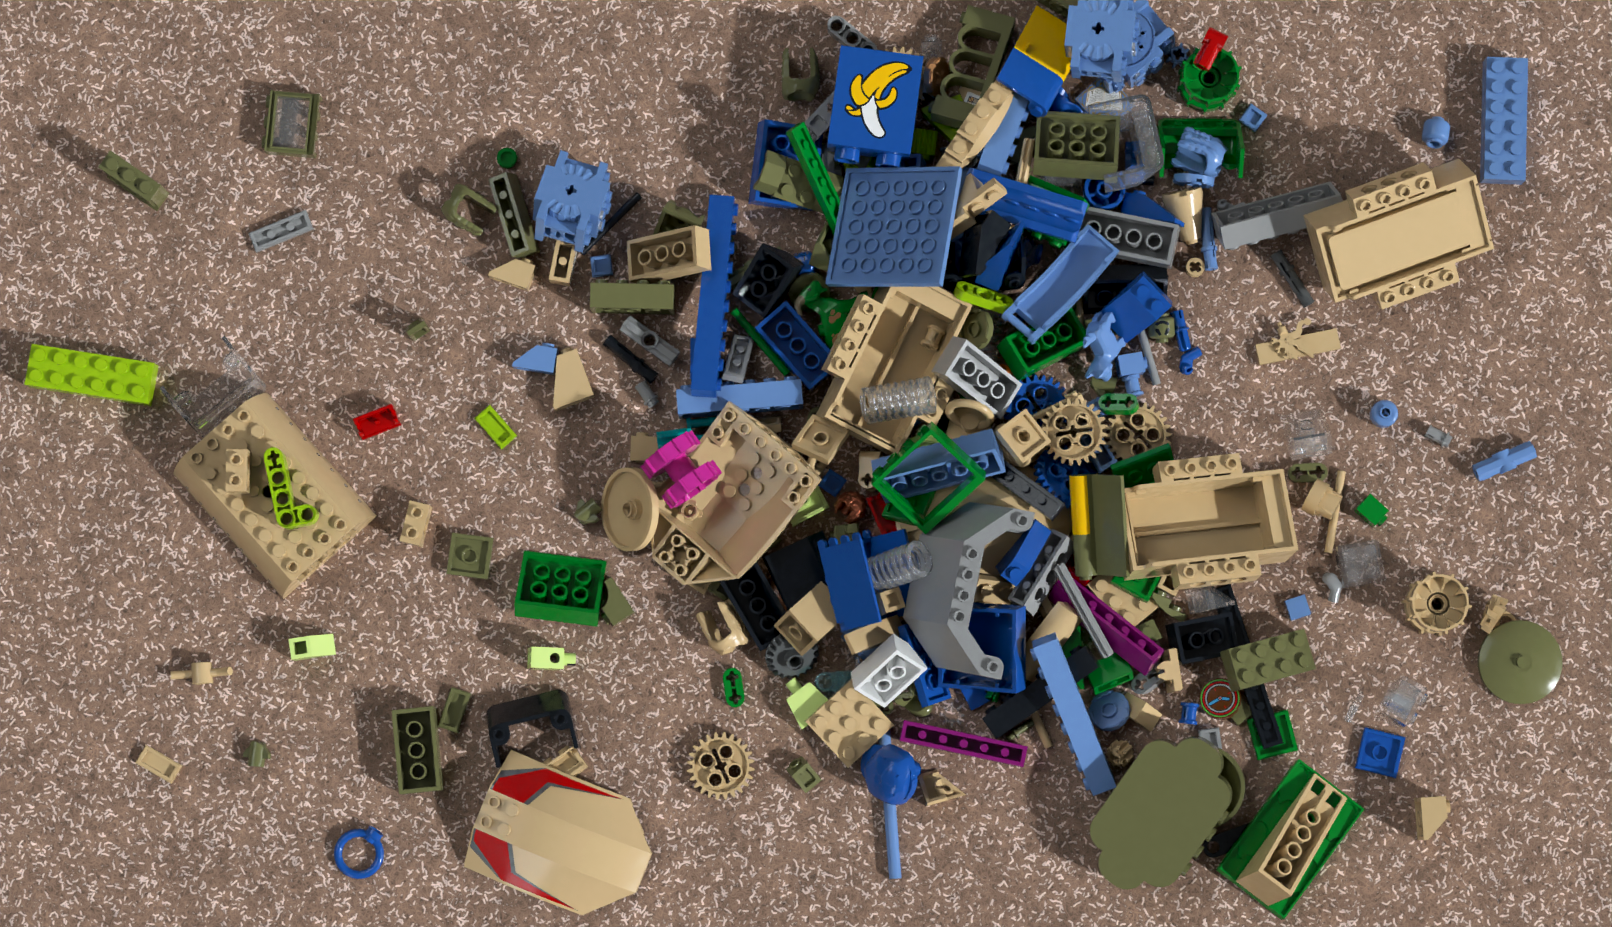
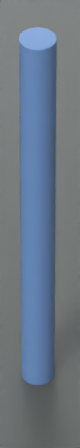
M890 730L878 740L880 745L886 746L891 744ZM883 802L889 879L902 878L896 805Z

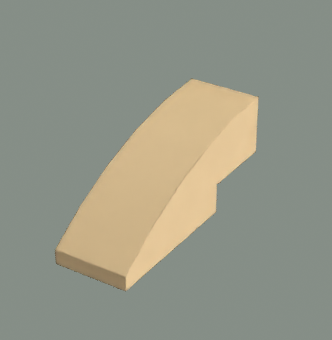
M897 614L883 619L882 622L870 624L845 634L844 638L853 655L881 645L892 634L900 637L898 627L902 626V623Z

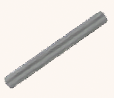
M1061 563L1055 566L1054 571L1102 658L1111 656L1113 650L1066 565Z

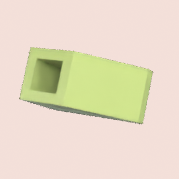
M333 634L289 639L291 660L298 661L336 655Z

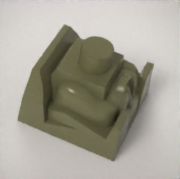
M669 200L663 207L653 235L693 225L701 227L705 216L702 215L698 218L690 209L678 207L673 200Z

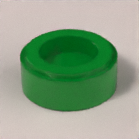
M503 148L497 154V162L504 169L513 168L518 161L516 152L511 148Z

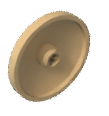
M635 467L620 468L610 476L605 485L601 501L602 522L605 532L613 545L623 551H638L646 547L655 534L659 518L658 497L653 482L644 471Z

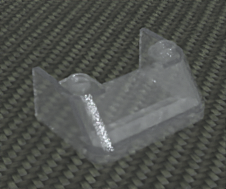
M1139 94L1087 105L1088 114L1120 116V132H1130L1136 157V166H1131L1125 171L1103 175L1105 193L1139 186L1162 169L1164 155L1151 101L1146 95Z
M223 336L222 340L231 352L225 356L223 365L228 371L198 396L195 397L190 391H183L176 397H173L164 386L160 387V390L170 404L203 438L245 401L264 393L266 390L263 380L226 336Z

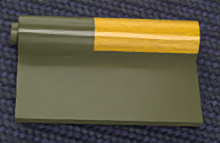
M1069 475L1075 576L1079 577L1080 580H1092V576L1095 575L1130 577L1124 475Z

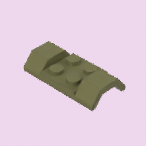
M767 150L764 166L753 189L824 214L800 162ZM827 171L840 197L844 177Z

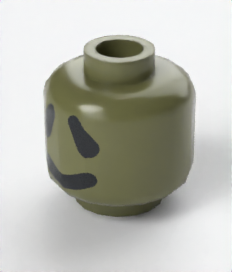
M1164 313L1159 319L1148 326V336L1156 339V343L1168 342V338H1172L1175 335V321L1172 316H1169V313Z

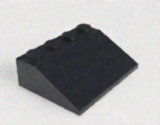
M823 531L803 538L763 557L787 610L792 608L821 581L824 585L828 586L825 581V573L818 549L819 540H825L829 547Z

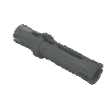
M1282 250L1271 255L1270 257L1280 270L1279 274L1284 276L1303 308L1315 302L1294 271V265L1289 263Z

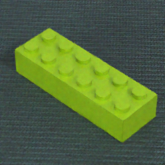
M32 344L24 385L36 389L152 406L159 366L152 362Z

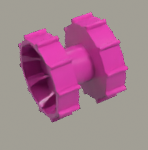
M692 430L690 432L686 431L672 439L640 466L649 479L656 478L664 472H667L672 479L674 485L662 495L670 509L677 508L706 489L722 473L713 460L711 462L707 461L698 468L691 461L688 455L696 450L701 443Z

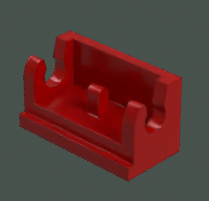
M392 404L353 418L362 440L401 426L395 407Z
M881 494L866 498L881 535L897 531L895 521L882 517L886 504Z

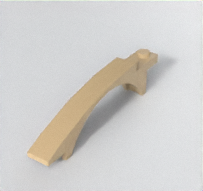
M971 173L965 177L963 188L957 200L951 240L977 223L975 220L977 215L1008 194L1006 188L995 178H992L983 185Z

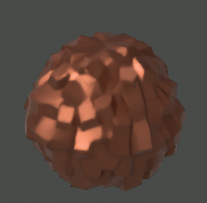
M857 491L844 492L837 497L834 505L835 514L838 510H841L847 516L844 521L849 524L860 521L866 512L867 503L865 496Z

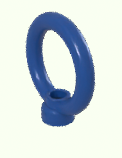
M371 825L367 830L353 829L344 833L338 839L334 848V859L339 870L346 876L354 879H364L375 874L381 867L384 859V849L380 841L383 834ZM355 837H362L373 844L376 852L373 864L361 871L349 868L342 857L344 845Z

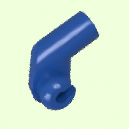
M1198 346L1181 356L1179 369L1182 374L1190 375L1193 372V360L1202 355Z

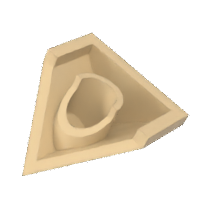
M938 769L922 773L918 776L927 806L966 795L939 774Z

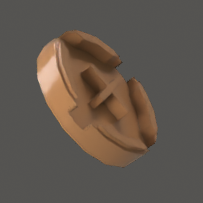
M933 57L928 61L924 70V86L928 95L932 98H936L937 94L940 95L941 82L949 75V63L945 61L947 59L944 57Z

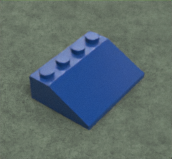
M768 119L758 122L748 204L814 211L753 189L764 166L767 150L798 160L786 134L796 124ZM823 134L814 143L820 157Z

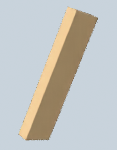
M1337 328L1305 334L1297 338L1308 341L1309 346L1312 347L1313 355L1341 349ZM1271 341L1255 345L1259 366L1290 359L1283 358V356L1287 355V353H1284V348H1281L1280 353H1277L1275 348L1279 347V343L1271 345L1273 342ZM1298 351L1299 353H1301V356H1297V358L1308 356L1305 353Z

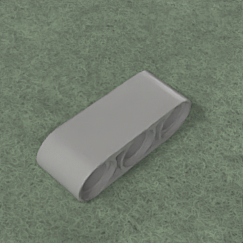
M832 16L828 20V33L841 45L877 50L876 45L844 18ZM839 23L842 25V28L839 31H834L831 25ZM855 36L858 38V41L855 44H850L847 42V38Z

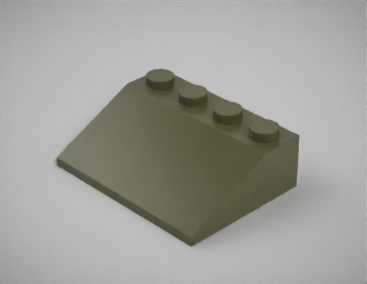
M1048 111L1046 116L1037 117L1033 175L1116 181L1120 116Z

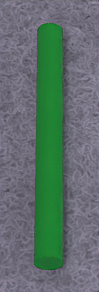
M737 308L732 311L731 315L784 376L790 372L788 367L756 332Z

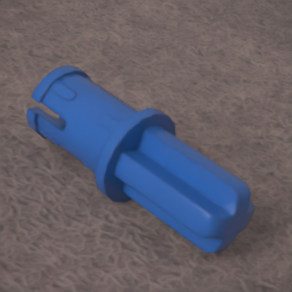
M1183 310L1170 312L1175 321V334L1179 350L1181 352L1191 349L1187 332L1189 327L1186 326Z

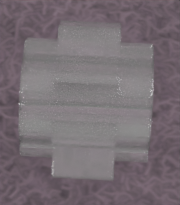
M953 702L950 703L949 708L943 705L942 708L945 712L939 714L940 717L945 719L942 725L947 722L950 723V728H953L955 722L961 725L959 718L965 716V714L959 712L962 706L960 705L955 708ZM948 710L951 712L955 710L958 714L957 719L948 720L946 712Z

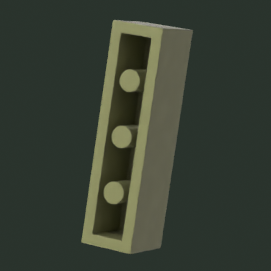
M505 172L488 179L511 256L522 259L540 252L517 174Z

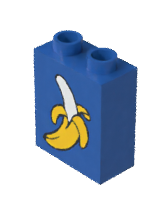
M841 45L827 151L835 152V161L858 164L860 156L875 157V166L880 168L900 167L901 161L909 162L924 56Z

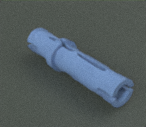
M1210 207L1202 208L1201 253H1203L1205 271L1218 269L1216 251L1218 249L1214 241Z

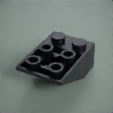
M994 210L981 212L975 217L977 223L964 231L958 277L966 278L981 275L987 267L985 264L989 258L991 259L997 253L999 243L1008 236L1011 224Z

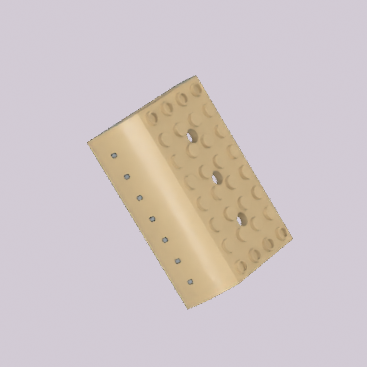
M268 393L256 395L240 405L179 460L173 472L179 482L283 599L377 517ZM275 447L285 454L295 505L309 504L316 508L319 518L315 524L287 530L277 523L272 497L267 498L264 496V489L269 486L264 462V453L267 449ZM226 449H248L251 452L250 494H229L225 492ZM273 453V457L270 460L275 462L276 468H282L276 462L279 456ZM278 473L274 477L276 484L284 480L283 473ZM286 493L279 496V503L285 504L288 501ZM311 509L303 513L305 520H310L313 517ZM286 514L283 517V524L288 525L291 523L292 515Z

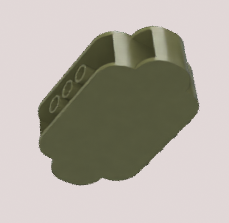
M1191 736L1179 744L1169 739H1156L1142 749L1094 817L1090 826L1091 839L1102 850L1099 857V869L1106 880L1118 888L1128 890L1138 887L1144 881L1154 887H1166L1174 883L1180 874L1182 876L1186 875L1193 865L1190 863L1192 857L1198 858L1205 848L1202 846V843L1205 840L1210 841L1217 831L1214 826L1217 823L1221 825L1229 814L1226 809L1232 801V788L1230 783L1220 775L1223 770L1224 759L1217 746L1203 737Z

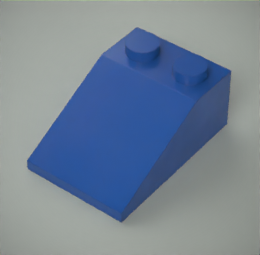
M1021 220L1008 231V236L999 243L997 253L991 259L989 258L985 264L987 266L985 271L976 277L975 283L999 291L1005 275L1012 266L1025 221Z
M1143 271L1099 312H1102L1103 315L1106 312L1113 313L1116 321L1111 323V328L1119 337H1123L1125 343H1128L1171 308L1172 300Z

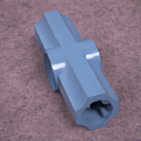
M1530 441L1512 449L1507 448L1493 454L1492 457L1472 465L1473 472L1479 482L1496 474H1503L1517 468V465L1536 458V450Z

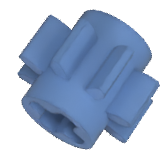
M1180 43L1177 47L1173 45L1174 48L1167 54L1169 58L1165 62L1173 63V69L1176 64H1179L1181 67L1183 60L1187 61L1189 58L1186 56V53L1190 49H1184L1182 47L1183 43ZM1176 51H1179L1180 56H1182L1179 60L1175 59L1174 54Z

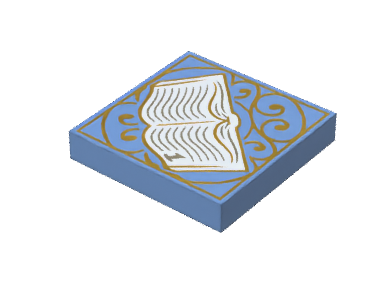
M1099 78L1075 98V102L1088 114L1119 116L1133 103L1122 90L1109 94Z

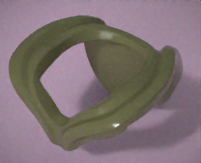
M912 682L909 685V691L901 692L894 699V702L899 706L905 707L916 717H926L932 711L933 705L922 708L917 696V690L915 692V683Z

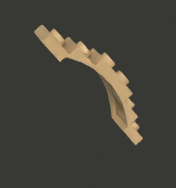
M995 80L957 130V134L935 167L960 166L962 169L965 168L985 147L999 128L1010 107L1014 91Z

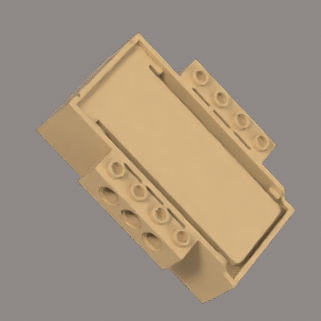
M1460 159L1431 169L1423 162L1346 190V200L1303 215L1323 289L1335 303L1345 299L1355 300L1372 294L1377 305L1381 309H1385L1459 282L1456 262L1494 249L1476 174Z

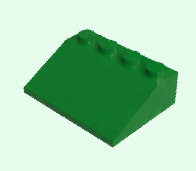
M524 551L514 603L515 616L597 627L607 561Z

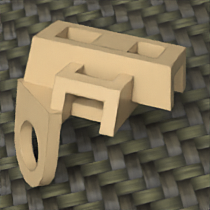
M1492 594L1485 606L1480 629L1490 634L1493 628L1500 625V619L1504 616L1509 617L1512 621H1516L1511 613L1505 611L1508 599Z

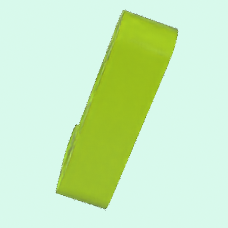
M275 447L267 449L264 453V462L277 523L287 530L315 524L319 518L316 508L309 504L295 505L285 454ZM273 453L279 456L276 462L282 468H276L275 462L270 460L273 457ZM283 473L284 480L276 484L274 482L275 475ZM286 493L288 501L285 504H280L278 501L279 496ZM311 509L313 517L310 520H305L303 513ZM286 514H291L292 522L284 525L283 517Z

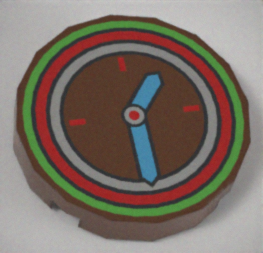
M1216 678L1208 681L1200 691L1199 702L1203 712L1208 717L1225 720L1238 712L1241 705L1240 691L1231 692L1228 679Z

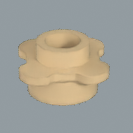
M689 500L688 503L678 508V512L682 514L686 524H691L694 519L701 518L703 515L702 510L698 509L695 500Z

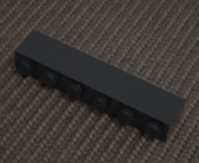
M1078 645L1070 651L1071 656L1066 659L1076 683L1101 666L1087 645L1083 648ZM1037 674L1035 676L1037 680L1032 684L1029 681L1026 682L1025 690L1014 696L1010 693L1001 699L1002 705L997 708L993 705L984 711L986 716L982 719L996 739L1053 700V697L1049 698L1045 686H1048L1046 679L1042 680L1040 675Z

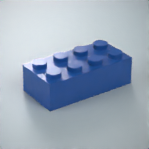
M787 301L782 303L755 327L756 332L788 369L797 376V379H801L802 385L809 392L830 376V374L821 370L830 349Z

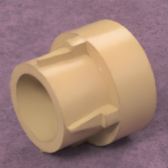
M1317 479L1306 497L1301 510L1312 516H1322L1331 520L1343 496L1333 491L1330 484Z

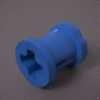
M1181 702L1182 715L1179 723L1197 725L1196 713L1199 704Z

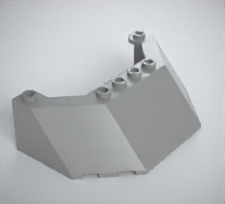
M969 502L941 520L927 534L922 533L919 535L903 618L935 667L996 680L1002 679L1003 662L998 657L985 655L969 632L968 627L985 545L1006 531L1019 534L1029 530L1033 524L1035 512Z

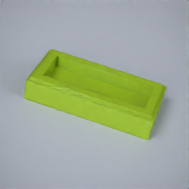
M491 405L474 418L501 449L517 437Z

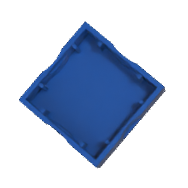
M973 602L968 630L985 655L998 657L1003 662L1002 679L996 680L938 668V687L954 689L978 688L991 692L1015 694L1025 690L1026 606Z

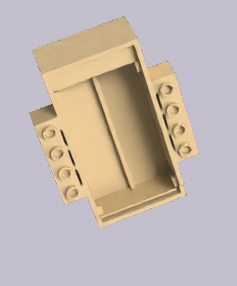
M879 287L873 299L864 294L858 295L821 369L834 376V379L816 416L849 430V435L886 454L899 452L916 420L926 425L932 421L937 426L954 389L934 374L932 369L951 338L958 336L973 305L957 299L953 294L940 287ZM929 324L936 325L945 331L944 336H941L937 351L929 350L920 344L928 332L927 327Z
M1239 453L1158 462L1152 469L1155 483L1124 488L1130 577H1123L1124 581L1171 575L1174 590L1256 581L1262 575L1260 565L1286 562L1298 551L1284 470L1276 469L1243 473Z

